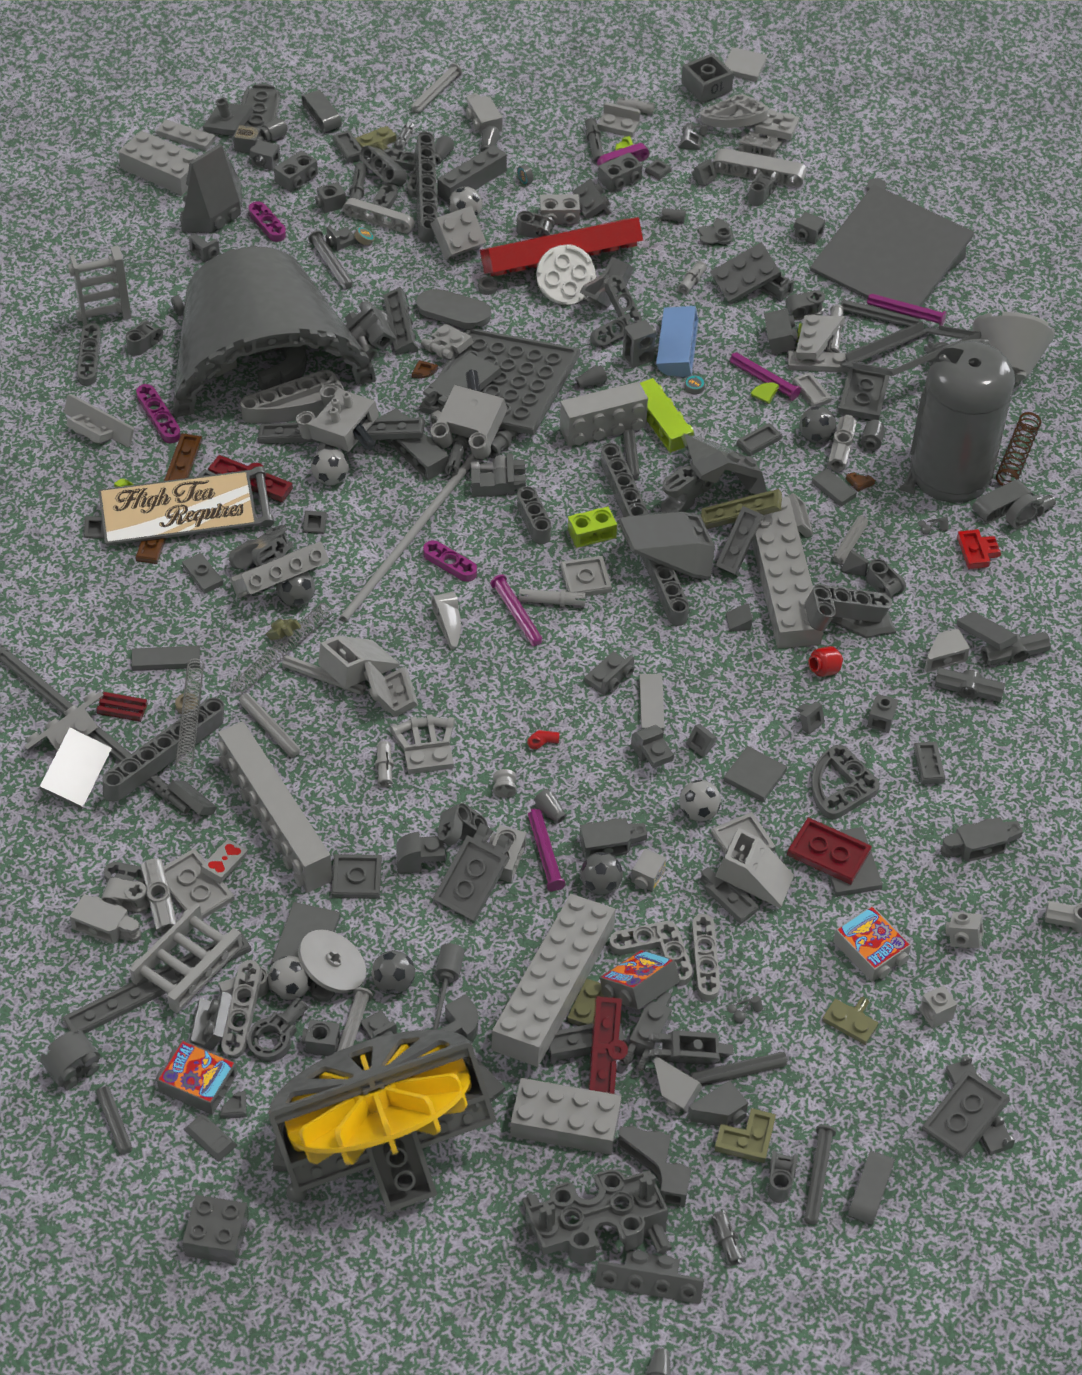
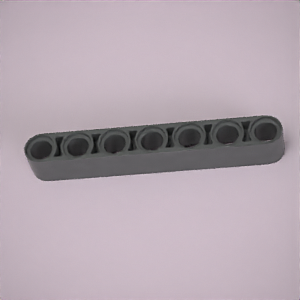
M423 131L418 134L415 146L417 235L422 242L428 243L435 238L431 223L438 217L435 138L430 132Z
M213 697L200 704L195 745L223 724L224 702L221 699ZM197 713L184 715L186 717L184 720H187V722L196 721L194 714L196 715ZM181 718L103 775L102 789L103 797L111 802L121 800L176 759ZM186 724L190 725L191 727L183 728V730H185L186 732L183 731L182 733L195 731V729L192 728H195V726H192L193 724ZM194 736L181 738L185 741H182L181 743L194 741V739H191V737L194 738ZM180 748L181 750L184 751V752L181 751L180 753H185V752L187 751V750H184L183 748Z

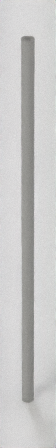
M473 453L459 468L458 474L450 479L340 615L341 620L345 622L349 620L469 471L471 460H477Z

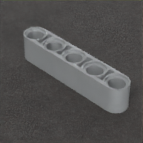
M723 148L716 152L713 166L717 173L755 179L756 175L762 172L764 176L777 178V184L795 186L796 188L802 186L807 171L805 165L799 162Z

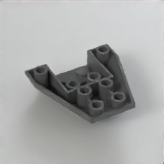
M662 511L621 517L618 520L632 553L688 576L710 579L715 545L700 515L687 512Z

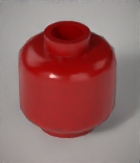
M828 646L815 649L809 657V668L819 677L834 675L841 670L843 657L835 647Z

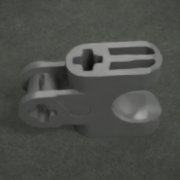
M691 466L680 468L663 481L662 490L669 497L662 502L661 512L687 511L694 505L695 498L708 491L714 483L700 479Z
M286 525L273 527L259 538L248 540L229 553L231 566L234 569H245L255 563L259 567L283 557L293 547L292 541H288L285 531H287Z

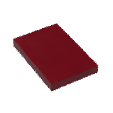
M808 817L787 850V856L852 885L869 856L872 846Z

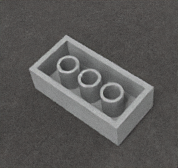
M142 130L118 151L121 169L180 195H184L188 191L186 180L189 163L199 157L197 154Z
M635 382L562 400L560 406V431L569 447L581 445L592 440H600L612 435H620L626 429L640 430L646 427L648 397L641 384Z
M521 1078L511 1119L510 1137L612 1155L622 1096Z

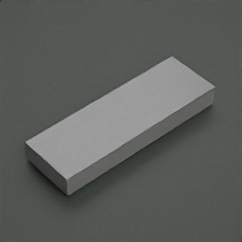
M640 674L641 730L657 725L664 732L662 674Z

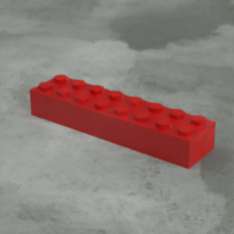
M639 217L481 249L480 255L484 273L498 276L507 274L506 270L508 269L509 272L526 270L525 266L527 265L528 268H536L542 256L548 250L557 246L573 245L584 250L589 256L601 254L600 250L602 252L619 250V246L621 248L638 246L637 242L643 241Z

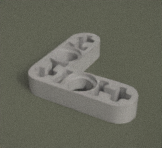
M662 921L616 931L611 935L609 947L614 954L625 955L640 950L660 947L662 956L674 959L676 966L680 964L682 973H685L684 977H681L679 974L680 982L676 985H686L691 981L692 967L679 929L675 923ZM663 930H667L669 933H671L670 942H668V937L666 933H663ZM645 934L650 937V940L648 942H640L637 937ZM617 940H621V942L624 943V946H620V944L617 943ZM671 949L678 950L681 953V955L679 957L673 958L670 957L667 952Z

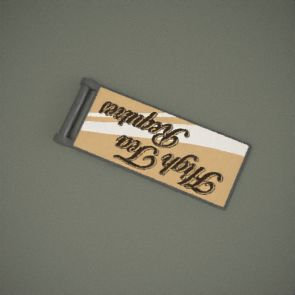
M260 466L247 471L100 489L98 493L105 544L108 546L252 526H272L274 524V517L271 515L264 478L266 476L265 468ZM250 478H255L257 482L262 516L256 518Z

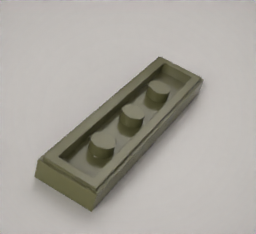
M776 489L702 508L701 518L706 529L736 522L742 506L762 515L781 511L782 492Z

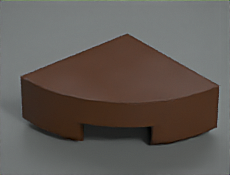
M419 360L412 372V378L422 379L430 377L437 372L438 365Z
M846 474V480L857 492L875 485L876 480L869 475Z

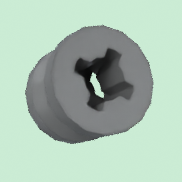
M508 769L496 771L493 774V782L495 783L493 793L498 797H512L515 795V772Z

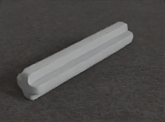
M860 515L856 518L834 554L833 561L835 563L843 564L867 526V517Z

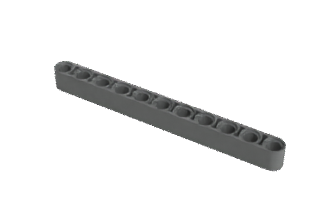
M615 443L604 444L601 448V467L623 517L649 514L620 447ZM641 556L669 622L676 626L684 625L688 620L689 602L674 569Z

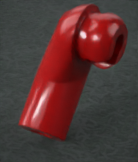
M538 730L528 738V746L531 749H539L547 742L559 744L560 732Z

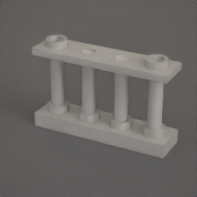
M119 246L110 247L112 256H108V259L78 265L75 256L70 255L71 264H68L70 276L74 277L79 307L75 311L78 322L82 321L83 326L87 325V318L113 312L122 313L124 320L131 319L124 262ZM105 267L114 268L111 274L80 280L79 273ZM109 282L116 283L113 289L82 294V288ZM111 297L118 298L115 304L85 310L84 303Z
M197 903L191 909H187L181 918L141 958L133 962L130 968L132 983L137 985L144 977L168 993L169 1008L176 1013L243 947L241 932L235 928L228 934L223 935L202 921L200 905ZM195 927L218 944L211 951H206L185 937V935ZM179 944L200 958L201 961L195 967L190 968L169 954V952ZM162 960L185 977L178 984L173 985L152 969Z

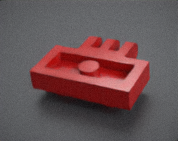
M979 529L958 531L957 539L968 569L989 567V558L1001 556L995 536L981 537Z

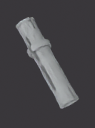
M833 305L831 307V316H843L844 308L841 305H835V307ZM839 326L837 334L829 339L826 352L835 353L836 350V353H839L841 329L843 326Z
M522 588L519 590V594L528 595V597L519 596V602L560 604V607H565V605L585 607L586 601L576 599H586V593Z

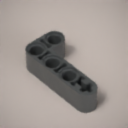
M821 584L814 586L805 601L808 622L817 631L826 630L833 617L881 622L892 606L891 598L883 593Z

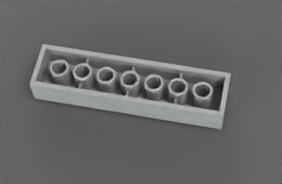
M782 497L781 511L764 515L765 519L761 521L752 541L777 649L821 645L823 631H817L810 626L805 609V601L811 593L813 585L789 497Z
M244 721L219 731L217 747L221 753V756H219L223 769L227 768L229 770V777L233 785L240 787V795L244 802L249 801L251 805L250 810L254 818L261 820V827L265 835L270 834L272 845L277 853H282V859L286 868L293 870V877L298 887L303 886L308 893L332 882L330 853Z
M573 894L569 895L492 1030V1051L537 1067L539 1066L614 929L615 908Z

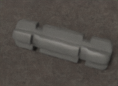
M405 123L398 139L394 143L395 149L404 150L415 130L414 123Z

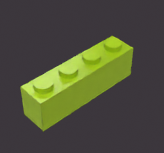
M654 378L640 382L648 397L647 423L670 453L685 448L682 435L685 433L694 436L692 426L687 424L682 413L675 408L671 398L666 396L662 386L658 385Z

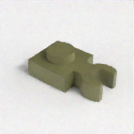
M278 619L271 624V629L265 634L271 641L282 639L285 635L287 637L292 636L293 631L300 629L301 625L297 619Z

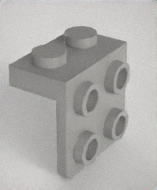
M370 661L364 663L366 668L364 675L371 685L369 689L370 695L374 701L378 700L385 712L389 711L396 717L418 706L409 672L405 667L384 677Z

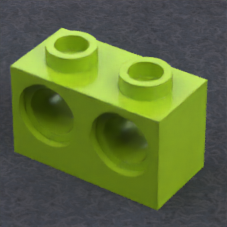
M609 506L568 516L567 530L576 548L617 538V523Z

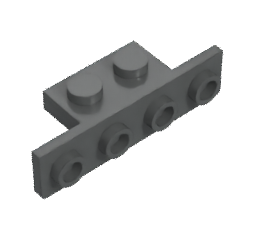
M628 1250L625 1265L598 1260L595 1285L700 1304L704 1278L678 1274L680 1259L668 1255L659 1256L647 1254L643 1251Z

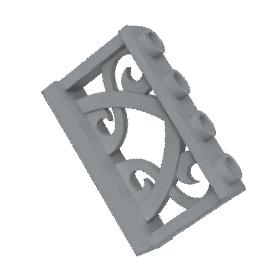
M318 542L230 578L237 597L241 598L328 563L329 558L322 542Z

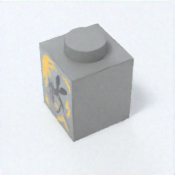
M644 849L632 869L631 882L641 889L653 891L665 872L667 858Z

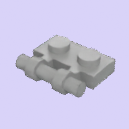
M444 324L431 335L432 339L424 338L421 341V345L427 351L436 352L439 357L448 359L453 357V352L460 354L474 343L472 336L447 324Z

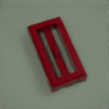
M103 691L102 699L100 698V705L97 706L96 711L97 714L141 722L148 702L147 699Z

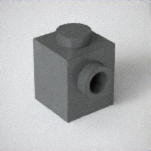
M804 212L794 222V237L815 245L824 234L826 220Z
M876 694L867 727L889 733L899 700Z

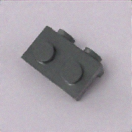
M591 178L572 191L573 194H579V205L587 219H590L603 209L608 215L612 213L609 208L611 205L606 195H602L604 193L602 186L599 183L595 184Z

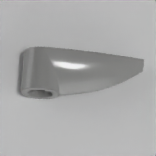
M455 592L432 596L433 612L450 649L453 650L457 647L461 633L457 596Z

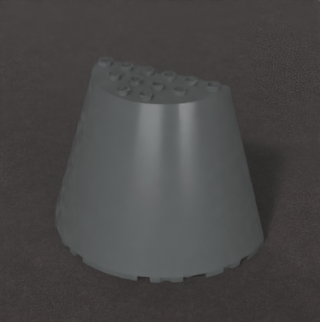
M249 246L230 249L202 265L188 283L173 399V417L194 414L197 399L196 393L202 390L204 387L203 381L206 378L210 380L221 370V364L226 361L228 364H231L240 356H248L268 349L300 347L303 345H309L311 348L318 349L319 346H322L326 352L337 357L342 356L343 361L350 365L356 385L375 382V371L368 355L293 256L270 247Z

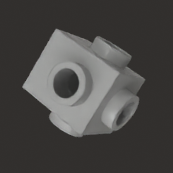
M953 912L951 921L946 923V936L950 937L951 947L980 949L984 935L982 914Z

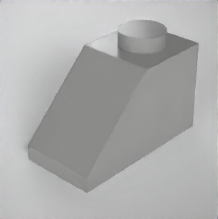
M959 628L938 634L927 656L926 672L937 670L939 667L945 668L967 662L970 647Z
M656 1056L654 1064L661 1094L667 1101L665 1105L679 1113L680 1109L687 1113L689 1106L694 1103L703 1088L697 1080Z

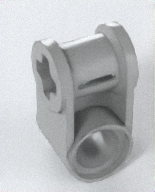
M110 878L101 898L104 902L120 905L125 910L136 913L145 912L150 907V901L146 895L147 889L142 882L122 880L120 878Z

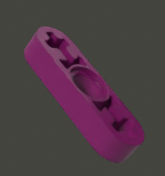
M637 143L602 155L597 161V166L629 152L641 162L649 157L650 151L643 143Z
M257 201L249 205V216L270 240L280 242L286 238L285 226L263 202ZM266 220L272 221L271 223H263Z
M431 540L424 544L423 555L426 560L462 581H473L477 577V565L471 560L438 541ZM446 559H454L456 562L447 564L444 561Z

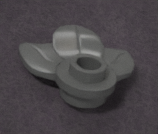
M718 217L714 220L713 226L698 225V231L701 235L699 240L706 244H728L733 240V233L729 228V224Z

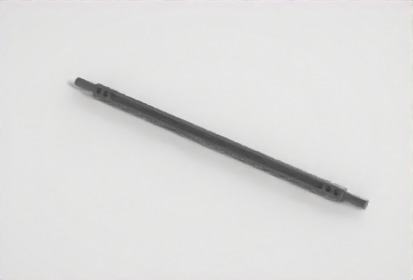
M0 644V661L62 714L73 706L72 703ZM99 726L88 735L111 747L110 754L119 762L131 755L129 751ZM156 774L144 782L166 802H171L184 814L189 812L191 807L168 789L169 785Z

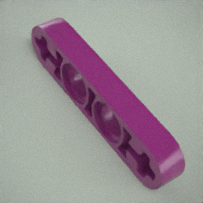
M150 384L138 386L136 389L137 399L161 438L166 443L178 442L181 436L180 428L155 388ZM152 405L159 406V408L154 410L150 409L149 407ZM162 418L168 419V421L164 423L158 422V420ZM168 428H170L172 435L167 432Z

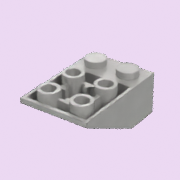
M336 636L320 643L318 665L345 689L367 680L364 675V671H366L364 663L368 661L381 674L400 665L373 640Z
M738 828L726 850L715 877L781 908L794 874L759 837Z

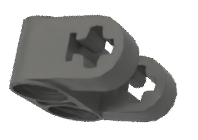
M459 803L441 813L438 838L445 844L452 846L459 839L464 841L467 835L474 838L480 823L487 827L488 824L481 814L468 805Z

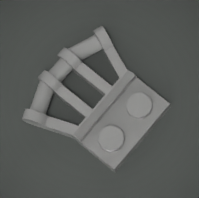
M431 714L426 715L425 718L410 717V720L404 723L390 726L391 734L404 750L408 774L454 768L450 740L455 725V718L449 717L445 719L434 717ZM428 726L430 742L421 743L418 728ZM434 726L446 728L443 741H437ZM412 729L415 744L409 745L401 733Z

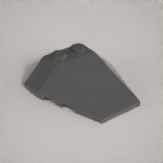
M219 144L189 163L186 180L188 191L187 195L183 197L185 202L184 211H181L180 214L181 230L184 233H212L241 215L242 184L223 146Z
M683 433L682 440L685 449H689L687 456L690 459L692 458L691 468L700 479L717 483L724 470H729L737 475L750 493L760 494L767 492L763 473L757 466L755 459L744 456L717 442Z

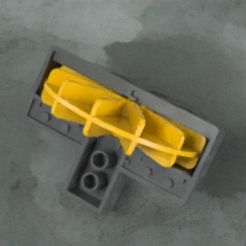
M433 1029L382 1035L334 1052V1054L303 1070L286 1083L273 1098L268 1112L296 1194L372 1167L387 1213L438 1195L422 1148L497 1122L471 1042L458 1033Z

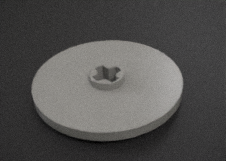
M315 930L309 932L300 942L298 957L307 975L321 987L336 993H349L363 983L366 977L364 959L359 950L342 935L329 930Z

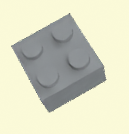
M472 206L437 217L431 223L445 260L479 249L486 243Z

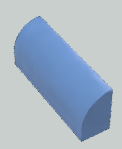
M696 306L664 308L656 364L659 370L668 376L688 377L692 375L699 321Z

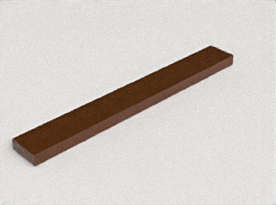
M181 433L164 481L189 478L202 443V436ZM167 538L141 541L136 554V561L158 564Z

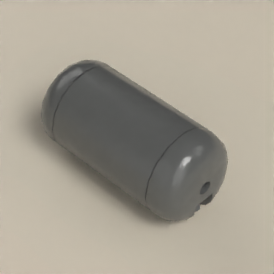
M964 341L947 346L938 353L935 362L928 370L925 389L921 394L910 454H912L910 469L916 485L922 492L936 500L950 503L968 502L980 497L992 483L1015 384V374L1010 361L1000 350L988 344Z

